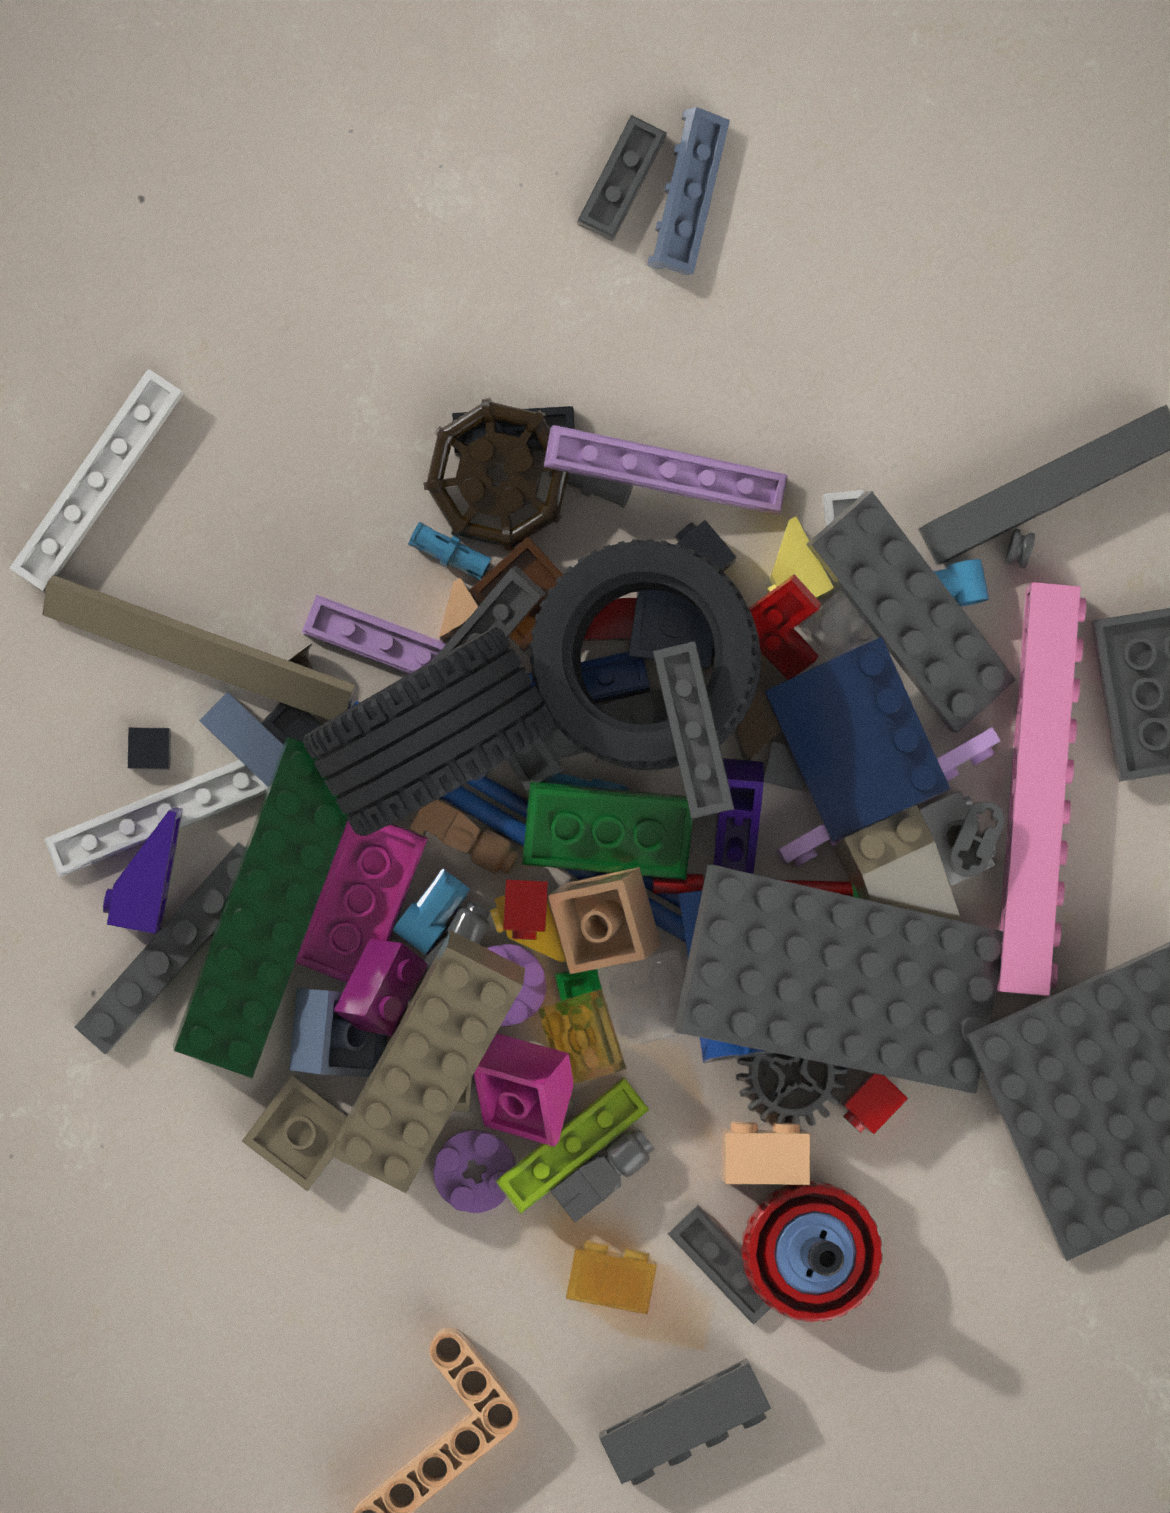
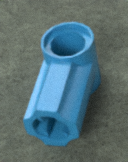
M981 559L957 562L947 565L946 569L934 571L960 607L989 600Z
M442 868L417 903L414 901L394 927L393 932L426 956L447 928V921L456 912L471 889Z

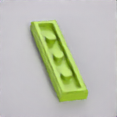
M622 1078L562 1127L559 1142L555 1147L543 1143L499 1177L495 1183L517 1211L522 1214L647 1113L649 1108L627 1080Z

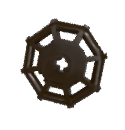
M491 398L482 399L480 405L448 425L437 428L435 431L437 438L427 482H423L424 490L429 491L451 527V535L505 548V551H511L525 538L532 536L551 523L558 524L562 518L560 510L569 472L545 468L544 463L541 464L538 458L534 456L531 451L532 448L528 443L535 433L542 447L547 451L550 427L545 420L546 414L540 410L536 413L492 402ZM496 420L524 426L526 429L520 437L497 432ZM485 421L487 434L469 445L458 438ZM452 446L461 452L456 477L444 479ZM497 463L504 464V472L510 474L509 480L501 481L499 486L494 485L493 478L488 476L489 469H495ZM553 471L545 503L537 497L542 472ZM457 485L460 489L462 497L470 506L464 516L461 515L445 487ZM531 504L539 511L513 528L511 515ZM478 512L500 517L502 530L472 523L471 521Z

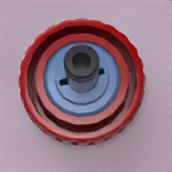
M810 1181V1185H785L778 1190H774L768 1194L766 1199L759 1202L756 1210L747 1220L746 1230L743 1231L741 1258L743 1259L745 1275L751 1287L770 1308L794 1320L812 1323L818 1321L826 1322L831 1321L833 1318H841L847 1315L851 1309H856L862 1304V1300L870 1295L873 1285L880 1275V1264L883 1261V1254L881 1253L882 1239L877 1231L878 1226L869 1214V1210L856 1197L832 1184Z

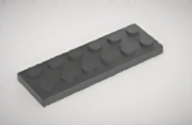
M866 491L806 544L876 636L883 638L890 654L951 732L958 733L1016 680L873 491Z

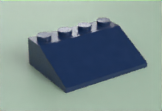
M882 637L843 653L765 691L832 842L950 790L949 784Z

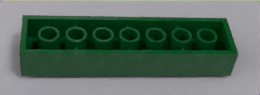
M290 737L285 739L173 1043V1050L175 1052L250 1078L254 1076L347 823L346 817L349 815L343 814L335 800L338 795L333 796L325 783L327 776L322 778L314 762L317 759L311 758L304 746V742Z

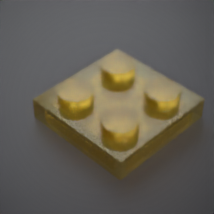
M602 989L539 1008L542 1027L549 1047L569 1054L574 1084L627 1069Z

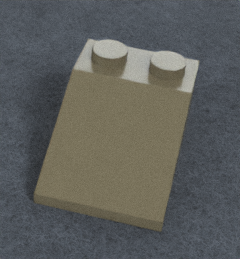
M917 804L843 838L834 846L860 899L962 922L935 840Z

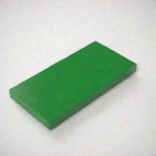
M530 782L522 865L607 873L640 867L642 876L686 880L693 824L687 797L682 795Z

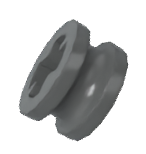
M1014 529L1007 549L1005 564L1010 565L1012 562H1018L1020 568H1026L1033 549L1035 533L1030 532L1028 535H1022L1020 529Z

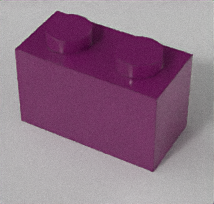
M370 939L333 1011L360 1031L392 1036L428 963L402 943Z

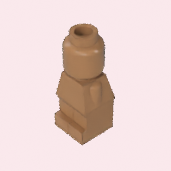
M438 799L420 808L410 826L411 830L424 837L429 832L438 837L444 845L466 854H471V861L493 874L499 871L508 874L519 855L518 852L512 849L513 844L511 841L491 830L482 833L460 810L458 811Z

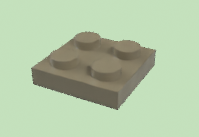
M293 1074L246 1134L242 1142L308 1191L333 1159L332 1152L336 1137L348 1116Z

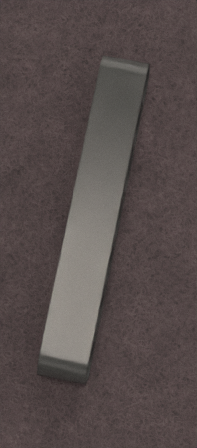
M1167 405L1155 409L920 527L918 530L936 565H941L1170 451V409Z

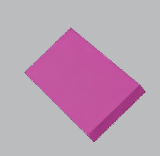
M347 820L295 963L348 983L370 939L390 940L428 838L394 824H390L366 836H360L354 832Z

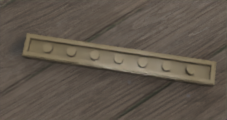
M55 575L47 581L42 615L328 720L351 708L356 687L354 684Z

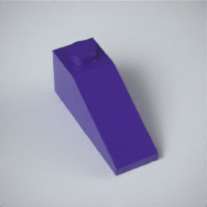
M723 758L734 810L717 813L713 865L754 874L764 787V763L761 761Z
M174 807L165 814L116 880L113 889H107L103 902V913H108L107 925L154 934L162 929L183 808Z

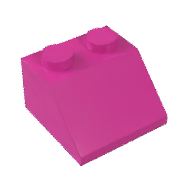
M497 1033L474 1072L484 1126L555 1147L559 1142L574 1085L569 1054Z

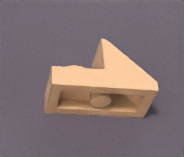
M461 578L453 582L439 634L440 641H444L454 635L478 608Z

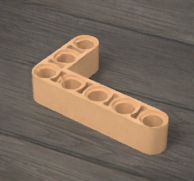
M450 1327L438 1331L433 1337L429 1348L430 1357L471 1412L364 1497L355 1506L353 1513H361L365 1510H372L376 1513H412L516 1428L520 1414L516 1399L459 1329ZM444 1338L455 1339L460 1345V1354L453 1359L441 1356L437 1347L440 1340ZM470 1371L482 1373L486 1379V1386L480 1391H470L463 1383V1377L466 1373ZM496 1404L506 1405L512 1412V1418L505 1424L494 1423L489 1416V1410ZM467 1430L477 1434L480 1440L477 1448L468 1451L462 1449L456 1440L459 1433ZM431 1457L441 1458L447 1466V1471L438 1477L431 1476L426 1472L424 1462ZM401 1483L409 1485L414 1492V1498L407 1503L396 1501L391 1492L393 1486Z

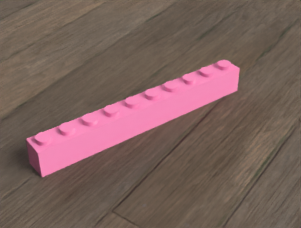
M1032 582L1026 587L999 930L1004 932L1000 953L1001 969L996 992L1050 996V988H1056L1058 964L1052 963L1053 947H1059L1061 941V923L1055 922L1056 906L1063 905L1065 891L1064 882L1058 881L1059 866H1065L1068 853L1067 841L1061 840L1063 824H1069L1071 802L1070 800H1065L1066 784L1072 783L1074 774V761L1068 759L1069 743H1075L1077 734V720L1071 719L1072 703L1078 702L1080 694V679L1074 678L1075 662L1080 663L1083 654V638H1077L1078 622H1084L1086 614V598L1080 597L1081 586Z

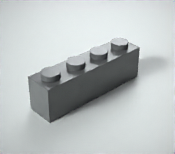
M746 1358L599 1432V1439L621 1484L631 1481L632 1485H637L655 1474L653 1468L667 1461L670 1466L677 1465L692 1456L691 1449L703 1443L706 1444L707 1448L721 1443L729 1437L727 1431L742 1424L744 1429H747L762 1422L767 1418L764 1412L770 1410L771 1407Z

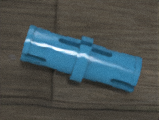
M422 522L418 523L408 543L409 546L440 560V565L446 568L450 565L478 581L485 576L492 561L491 557L462 544L460 538L456 536L450 538Z

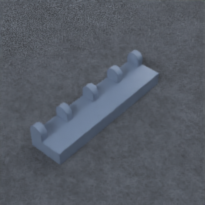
M698 107L683 111L682 120L685 121L681 142L675 145L673 154L677 158L671 182L666 183L664 192L668 194L662 221H658L655 231L659 232L654 255L649 256L647 262L649 267L656 269L667 268L683 275L694 274L730 122L729 119Z

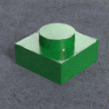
M597 969L570 974V971L555 974L564 1014L606 1006Z

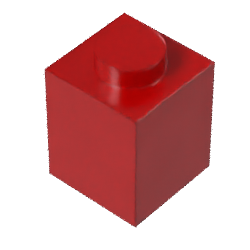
M506 879L503 930L512 931V939L537 940V932L546 933L547 881Z
M870 1073L841 1103L847 1110L843 1117L860 1134L865 1129L875 1134L909 1098L885 1075Z

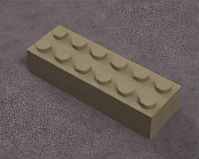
M450 930L336 1137L332 1157L407 1193L523 987L525 968Z

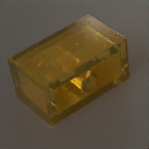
M585 1240L584 1247L575 1246L566 1299L648 1315L657 1268L656 1261L649 1260L650 1253L629 1248L625 1249L624 1255L608 1252L609 1245Z

